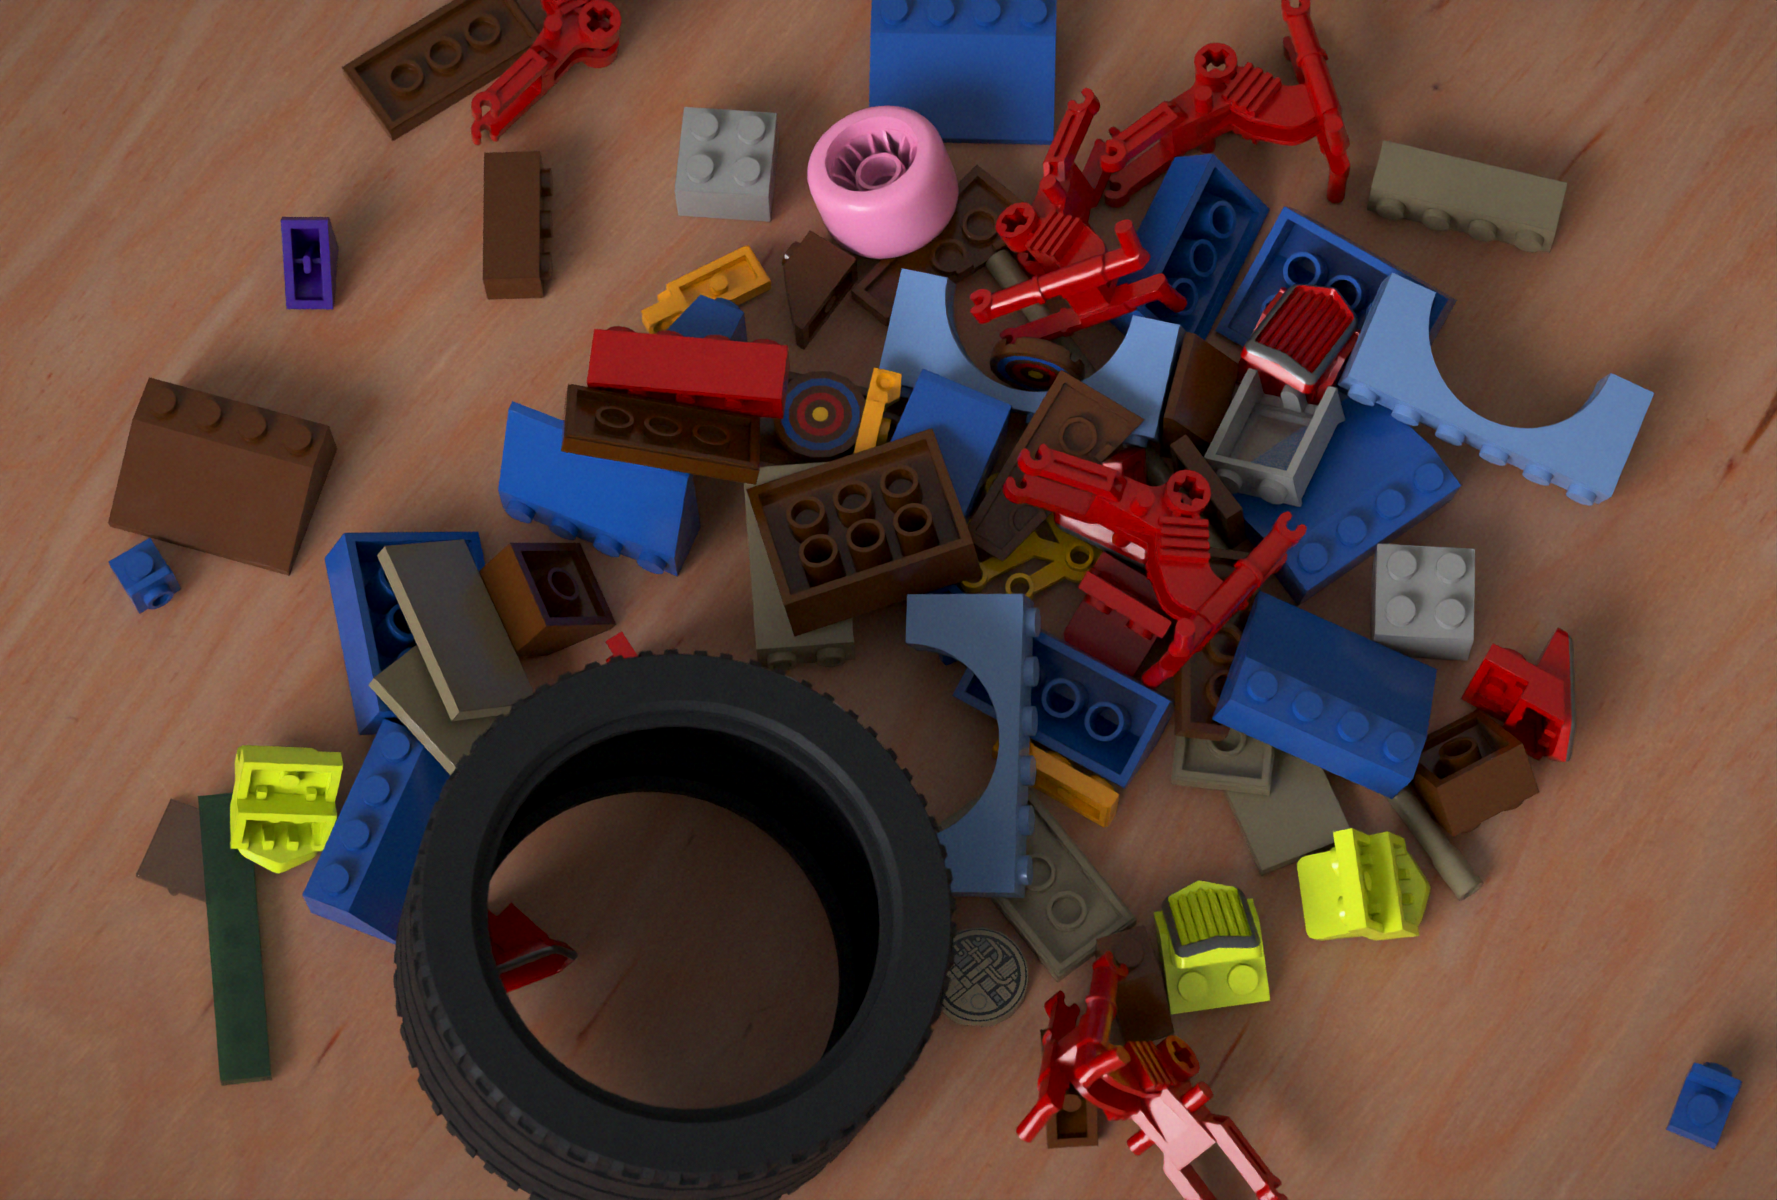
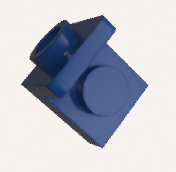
M151 538L108 562L139 614L147 609H157L164 606L173 598L176 592L181 590L173 571L166 564Z
M1704 1062L1703 1065L1693 1063L1685 1077L1666 1130L1715 1149L1742 1081L1732 1077L1733 1073L1722 1065L1712 1062Z

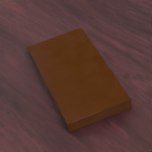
M453 0L344 65L342 70L344 76L390 139L394 141L500 77L532 46L540 32L516 0Z
M568 384L564 405L561 452L756 485L760 471V417Z

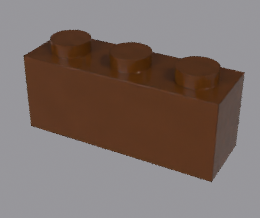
M540 151L484 153L483 283L488 300L544 298V281L552 280L551 252H544V238H552L553 235L551 210H544V197L553 195V179L551 168H543Z

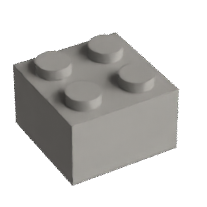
M684 107L675 181L678 216L771 222L779 147L777 113Z
M1377 543L1372 563L1370 640L1410 658L1467 661L1474 641L1475 549Z

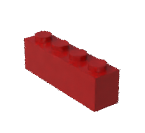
M613 326L607 330L594 329L587 386L758 417L783 419L790 370L789 351L787 345H780L770 339L741 342L732 341L722 335H707L704 338L683 337L680 333L669 330L649 334L637 333L630 328Z

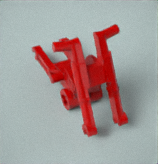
M541 0L542 8L546 11L547 17L544 20V28L537 39L487 90L479 92L472 99L471 114L474 121L471 125V139L475 145L481 144V131L488 130L491 140L497 142L500 136L541 99L551 87L556 85L574 64L583 62L592 68H604L612 64L617 58L619 51L621 15L618 9L612 3L605 0ZM489 106L491 109L482 116L481 107Z
M1289 0L1281 1L1282 18L1287 23L1291 38L1289 36L1283 38V54L1292 64L1298 85H1283L1280 78H1273V74L1269 72L1264 73L1263 69L1259 67L1254 68L1250 62H1247L1244 67L1238 66L1235 51L1226 44L1210 43L1198 50L1194 58L1196 79L1190 89L1171 101H1163L1113 139L1106 140L1105 146L1108 155L1100 156L1101 169L1106 172L1117 173L1109 177L1111 190L1104 192L1105 204L1113 208L1126 205L1133 194L1167 171L1175 157L1184 156L1187 151L1198 147L1201 153L1210 154L1216 148V138L1231 130L1238 136L1241 134L1242 138L1247 141L1249 139L1252 140V143L1255 145L1261 140L1280 145L1294 146L1316 137L1320 152L1325 155L1330 170L1326 194L1327 200L1331 203L1342 202L1345 198L1347 179L1350 174V162L1346 153L1350 142L1341 117L1342 108L1326 60H1329L1328 55L1321 48L1311 18L1310 0H1299L1298 8L1291 7ZM1211 63L1213 66L1219 67L1224 63L1226 69L1220 71L1218 68H1213L1208 72L1207 65ZM1160 139V141L1157 144L1152 146L1150 149H1148L1146 152H1144L1142 155H1140L1138 158H1136L1126 166V163L1129 160L1134 158L1136 155H1138L1143 150H1145L1154 142Z
M1084 88L1081 92L1085 97L1083 103L1077 104L1075 100H1070L1067 103L1068 109L1043 161L1044 176L1039 183V190L1031 205L1024 202L1013 204L1006 208L996 221L997 233L1011 251L1018 252L1017 259L1032 279L994 293L987 289H979L970 295V299L976 305L971 308L970 312L979 324L988 323L994 318L1036 303L1042 305L1046 303V300L1059 295L1063 299L1066 298L1071 305V308H1060V312L1015 328L1003 330L999 337L1002 340L1007 339L1008 344H1015L1016 338L1033 337L1048 341L1063 336L1070 337L1074 335V332L1134 312L1138 306L1155 300H1159L1174 313L1181 312L1187 305L1186 298L1169 284L1162 273L1130 284L1127 282L1116 286L1119 277L1143 269L1149 262L1151 255L1141 245L1131 220H1121L1115 225L1114 230L1121 248L1110 252L1103 240L1088 223L1091 208L1097 207L1111 175L1110 172L1101 169L1100 156L1108 155L1103 139L1095 140L1094 147L1082 172L1074 162L1091 121L1098 113L1101 105L1094 92L1089 88ZM1111 127L1108 130L1112 139L1121 133L1117 127Z
M1041 444L1035 454V458L1038 461L1033 460L1029 450L1025 448L1021 450L1017 458L1020 470L1025 473L1020 483L1023 489L1016 486L1013 477H1008L1003 485V494L1012 503H1027L1090 525L1099 524L1113 532L1112 542L1117 547L1124 548L1130 542H1133L1146 549V580L1151 581L1157 600L1164 612L1178 621L1174 640L1170 643L1169 650L1142 675V682L1149 689L1157 688L1169 677L1174 676L1195 653L1200 652L1238 610H1244L1249 605L1247 600L1262 586L1271 574L1277 573L1282 568L1288 557L1286 553L1291 547L1300 542L1307 531V527L1304 524L1298 525L1295 531L1289 530L1286 525L1290 521L1292 514L1288 511L1282 513L1274 523L1272 530L1245 559H1239L1233 565L1236 569L1222 581L1214 574L1209 564L1210 542L1208 541L1209 530L1207 529L1209 520L1201 519L1200 517L1210 500L1211 488L1207 480L1196 471L1180 470L1174 473L1165 484L1149 486L1123 476L1116 469L1050 449L1045 444ZM1038 476H1042V477H1045V478H1048V479H1051V480H1054V481H1057V482H1060V483H1063V484H1066V485H1062V484H1059V483H1056V482H1053V481H1050V480H1047V479H1044V478H1041V477H1038ZM1181 487L1190 489L1189 496L1178 491Z
M1106 951L1092 964L1093 974L1090 991L1084 1000L1087 1003L1086 1013L1080 1017L1077 1027L1076 1021L1080 1015V1008L1076 1003L1068 1007L1064 1002L1065 994L1061 990L1044 1003L1045 1011L1049 1016V1024L1042 1041L1044 1050L1037 1081L1039 1095L1037 1103L1016 1127V1133L1022 1140L1031 1143L1052 1116L1063 1109L1065 1093L1069 1090L1071 1082L1087 1101L1102 1108L1109 1121L1128 1119L1134 1120L1141 1129L1127 1139L1129 1149L1135 1155L1140 1156L1156 1144L1164 1153V1173L1185 1200H1217L1190 1164L1191 1161L1216 1142L1256 1193L1258 1200H1288L1286 1195L1276 1190L1282 1185L1281 1180L1273 1175L1229 1116L1212 1114L1205 1106L1213 1098L1211 1088L1203 1081L1192 1087L1190 1079L1198 1074L1200 1065L1195 1053L1185 1041L1175 1035H1169L1156 1046L1153 1041H1129L1124 1046H1115L1109 1042L1112 1021L1117 1012L1116 996L1118 983L1129 973L1128 967L1124 963L1118 967L1115 966L1113 963L1114 956L1111 951Z

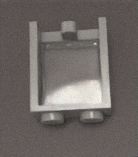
M1248 368L1204 456L1205 460L1231 494L1239 492L1262 498L1272 504L1285 503L1301 507V499L1337 425L1345 421L1337 388L1328 386L1319 405L1307 403L1304 393L1285 384L1281 392V397L1265 394L1258 371Z

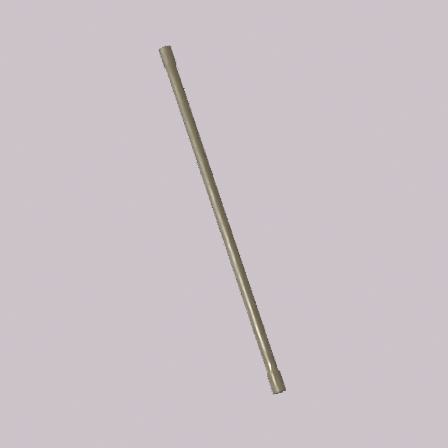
M1008 249L996 252L985 264L1002 289L1030 280ZM1036 303L1021 309L1030 322L1053 314L1046 303L1042 305ZM1063 336L1050 341L1067 348L1072 353V361L1076 362L1080 359L1085 364L1084 380L1097 372L1071 336ZM1148 441L1145 448L1147 479L1152 486H1160L1169 480L1173 472ZM1122 444L1124 448H1133V446ZM1181 487L1178 491L1189 496L1184 487ZM1202 512L1200 515L1201 519H1207ZM1209 522L1207 529L1209 530L1208 541L1210 542V547L1230 550ZM1408 786L1404 787L1393 799L1386 797L1430 856L1435 869L1459 901L1466 899L1483 886V881L1459 849L1449 842Z

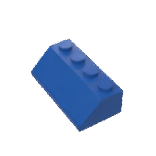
M1214 154L1174 158L1137 231L1141 245L1151 255V258L1143 269L1119 277L1116 285L1127 282L1130 284L1162 273L1169 284L1186 298L1187 305L1181 312L1174 313L1159 300H1155L1138 306L1134 312L1108 320L1125 336L1130 327L1132 317L1135 315L1179 324L1186 332L1194 333L1206 340L1270 209Z
M1040 629L1039 637H1033L1032 657H1037L1039 661V682L1037 686H1031V706H1036L1038 727L1036 735L1030 736V738L1126 789L1157 745L1174 712V699L1156 689L1147 688L1143 682ZM967 667L952 696L997 720L988 692L977 676Z
M383 719L302 894L311 913L395 945L402 907L424 831L434 804L439 801L441 790L450 777V774L407 727Z

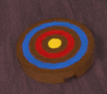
M1033 337L1016 338L1015 344H1008L1007 339L999 341L993 347L989 361L990 369L998 379L1022 391H1049L1060 370H1063L1079 381H1083L1085 376V364L1080 359L1076 362L1072 361V353L1067 348L1048 340Z
M830 371L808 372L793 378L788 383L784 418H773L774 431L781 446L796 459L805 462L807 459L809 461H818V463L837 460L854 452L866 401L861 390L847 377Z

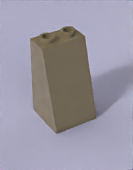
M827 462L760 467L756 485L744 483L758 662H762L761 667L768 666L771 670H774L776 667L785 671L795 668L797 664L815 662L822 667H835L844 664L846 660L855 659L852 618L794 637L746 490Z

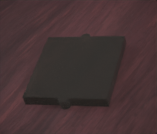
M170 799L136 873V877L168 889L172 896L180 893L212 905L236 849H231L230 820L214 814L210 807L202 810Z

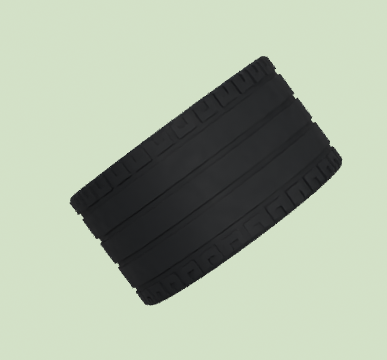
M665 649L663 655H653L652 650L640 652L638 657L625 659L622 655L610 657L609 663L600 665L598 661L586 664L584 670L573 674L566 672L558 676L555 684L550 686L548 683H544L536 688L534 694L524 700L521 698L515 702L507 716L500 714L492 722L491 727L483 735H479L471 745L470 755L463 754L455 770L445 782L440 793V799L438 802H435L424 831L397 929L394 963L397 964V969H395L393 981L396 995V1013L403 1020L400 1033L409 1053L410 1065L419 1071L417 1081L422 1091L425 1090L431 1100V1107L436 1115H443L447 1120L446 1129L452 1136L456 1135L466 1146L465 1151L472 1158L477 1155L485 1162L483 1168L490 1174H497L508 1182L507 1186L515 1192L520 1188L531 1194L528 1198L529 1200H779L782 1197L781 1195L785 1193L790 1195L810 1179H813L826 1167L825 1165L829 1162L831 1163L849 1145L853 1138L904 1081L905 1075L914 1067L926 1043L929 1041L934 1031L931 1025L939 1019L943 1008L944 996L949 989L951 978L947 976V972L954 965L953 939L957 935V923L952 922V915L956 911V898L952 897L950 887L953 881L952 871L945 867L944 860L948 856L945 844H940L935 832L938 825L934 816H928L925 810L928 803L923 793L917 794L910 783L913 778L907 768L901 770L896 763L898 756L891 748L886 750L876 739L878 734L870 726L865 729L857 721L859 716L851 709L845 712L833 703L834 697L826 692L822 696L812 690L813 684L805 680L799 683L785 676L786 671L776 667L773 671L762 668V662L751 659L749 663L733 660V655L721 653L719 657L708 656L707 651L695 650L694 654L691 655L679 654L677 649ZM633 792H661L684 795L723 807L750 821L784 848L803 870L817 892L833 932L838 957V1003L833 1028L820 1061L796 1079L765 1095L737 1104L713 1108L679 1109L654 1106L611 1093L582 1078L561 1063L534 1036L511 1003L500 979L489 934L488 896L490 880L506 857L524 838L550 819L585 802L611 795Z

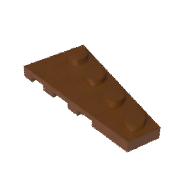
M976 165L958 183L959 196L957 206L945 229L927 245L914 252L899 257L882 259L851 289V298L882 324L888 326L902 268L947 277L957 284L983 268L988 259L1002 249L1010 251L996 231V221L1006 208L1023 201Z
M1060 370L968 524L974 545L1004 561L1052 513L1027 503H1012L1003 494V485L1008 477H1013L1016 486L1023 489L1020 483L1025 473L1020 470L1017 463V458L1022 449H1028L1031 458L1038 461L1035 458V454L1039 446L1045 444L1050 449L1101 464L1145 419ZM1038 476V477H1041V478H1044V479H1047V480H1050V481H1053V482H1056V483H1059V484H1062V485H1066V484H1063V483H1060V482H1057V481H1054V480H1051V479H1048V478H1045V477H1042V476Z
M1210 547L1209 564L1214 574L1224 581L1236 569L1233 565L1239 559H1245L1250 553ZM1261 587L1247 600L1249 605L1244 610H1238L1200 652L1195 653L1174 675L1175 736L1222 741L1229 735L1230 727L1216 722L1212 718L1256 594L1259 590L1261 591ZM1174 619V634H1175L1176 624H1177V622H1178V621L1175 620V619Z

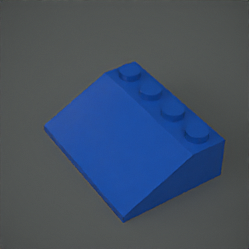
M872 0L869 108L889 105L905 107L916 111L935 126L943 143L1051 145L1054 139L1057 0Z
M1284 206L1215 331L1244 347L1246 341L1252 335L1262 312L1273 300L1280 288L1288 289L1295 284L1337 288L1358 317L1357 329L1361 330L1381 282L1391 273H1395L1436 292L1429 318V341L1431 346L1457 299L1301 211ZM1338 380L1335 388H1337L1340 402L1349 397L1347 395L1349 390L1338 386Z
M1350 397L1341 402L1345 421L1337 425L1301 499V507L1285 503L1272 504L1262 498L1239 492L1232 494L1243 508L1246 538L1254 548L1272 530L1278 517L1286 511L1292 514L1290 521L1286 525L1289 530L1295 531L1297 526L1301 524L1307 527V531L1300 542L1291 547L1286 553L1288 557L1282 568L1274 574L1297 606L1375 554L1377 543H1391L1449 503L1461 487L1459 481L1433 447L1408 424L1392 417L1391 413L1393 410L1378 403H1375L1374 406H1368ZM1303 427L1252 463L1287 471L1308 427Z
M512 401L508 409L498 487L502 506L506 513L523 523H531L534 520L547 525L554 534L561 538L575 540L578 537L591 542L595 549L610 557H619L621 554L637 560L640 567L651 573L663 574L665 571L678 576L701 528L693 474L561 452L563 420Z
M478 531L344 533L326 555L327 574L359 735H376L383 719L405 726L370 688L369 683L375 676L417 645L377 555L384 546L464 539L478 571H480L485 566Z
M1259 590L1248 616L1212 720L1393 799L1413 780L1427 738L1437 669Z

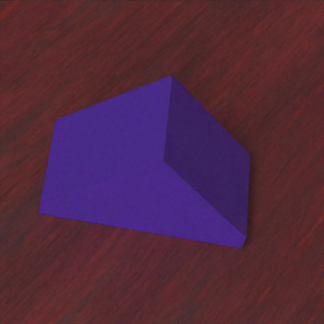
M282 217L281 235L286 309H334L338 244L330 218Z

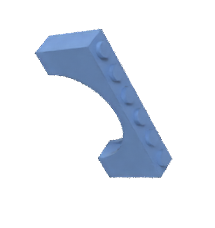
M902 268L879 369L902 374L900 397L910 398L922 369H926L1012 405L1011 412L1027 415L1025 423L1029 424L1048 391L1029 392L1013 389L999 384L983 374L968 356L957 331L954 315L956 284L947 277ZM1133 315L1127 334L1112 358L1093 375L1081 381L1145 419L1121 444L1146 448L1148 441L1161 443L1163 418L1186 333L1179 324Z
M1391 273L1381 282L1338 383V386L1349 390L1347 395L1351 399L1368 406H1374L1375 403L1389 408L1393 410L1391 413L1392 417L1405 424L1418 426L1421 423L1435 429V436L1446 443L1461 446L1463 443L1480 450L1479 456L1490 463L1505 466L1506 463L1518 467L1524 470L1522 475L1526 479L1536 484L1549 486L1550 483L1564 488L1567 490L1566 496L1580 504L1592 506L1593 503L1600 504L1612 497L1654 392L1610 373L1597 382L1593 392L1583 406L1574 415L1562 422L1538 428H1518L1487 420L1473 412L1456 398L1447 387L1436 367L1429 341V318L1436 292L1395 273Z
M907 594L905 643L916 651L943 654L964 663L977 676L988 692L998 721V757L992 778L985 792L963 818L949 828L937 833L940 844H945L948 854L944 860L945 867L952 871L953 881L950 884L952 897L1025 898V885H1031L1033 879V860L1031 855H1026L1027 835H1033L1035 826L1034 808L1032 805H1028V786L1035 784L1036 760L1033 755H1029L1030 736L1036 735L1038 727L1036 706H1031V686H1037L1039 682V661L1037 657H1032L1033 637H1039L1041 616L1039 608L1034 607V602L1025 594Z

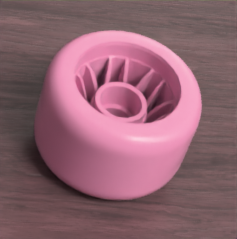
M886 105L856 111L832 125L820 137L809 158L807 169L808 185L822 220L832 238L841 247L855 255L871 259H888L914 252L935 239L948 225L955 212L959 187L955 170L943 140L935 126L927 118L911 109Z

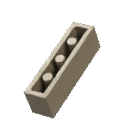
M1383 140L1367 210L1377 212L1381 217L1390 220L1403 218L1420 222L1432 230L1444 231L1450 229L1467 233L1479 241L1497 240L1514 244L1518 249L1526 252L1544 251L1550 253L1568 183Z

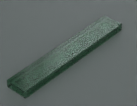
M233 792L198 796L219 1075L222 1086L272 1080L255 863L242 856L238 849H231L230 804Z

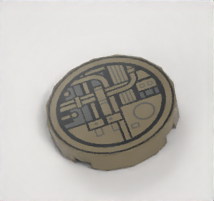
M985 927L960 930L953 939L954 965L947 972V976L951 978L949 989L944 996L941 1012L955 1023L968 1026V1024L972 1026L981 1025V1027L995 1026L1010 1018L1024 1001L1029 982L1027 960L1017 943L1002 932Z

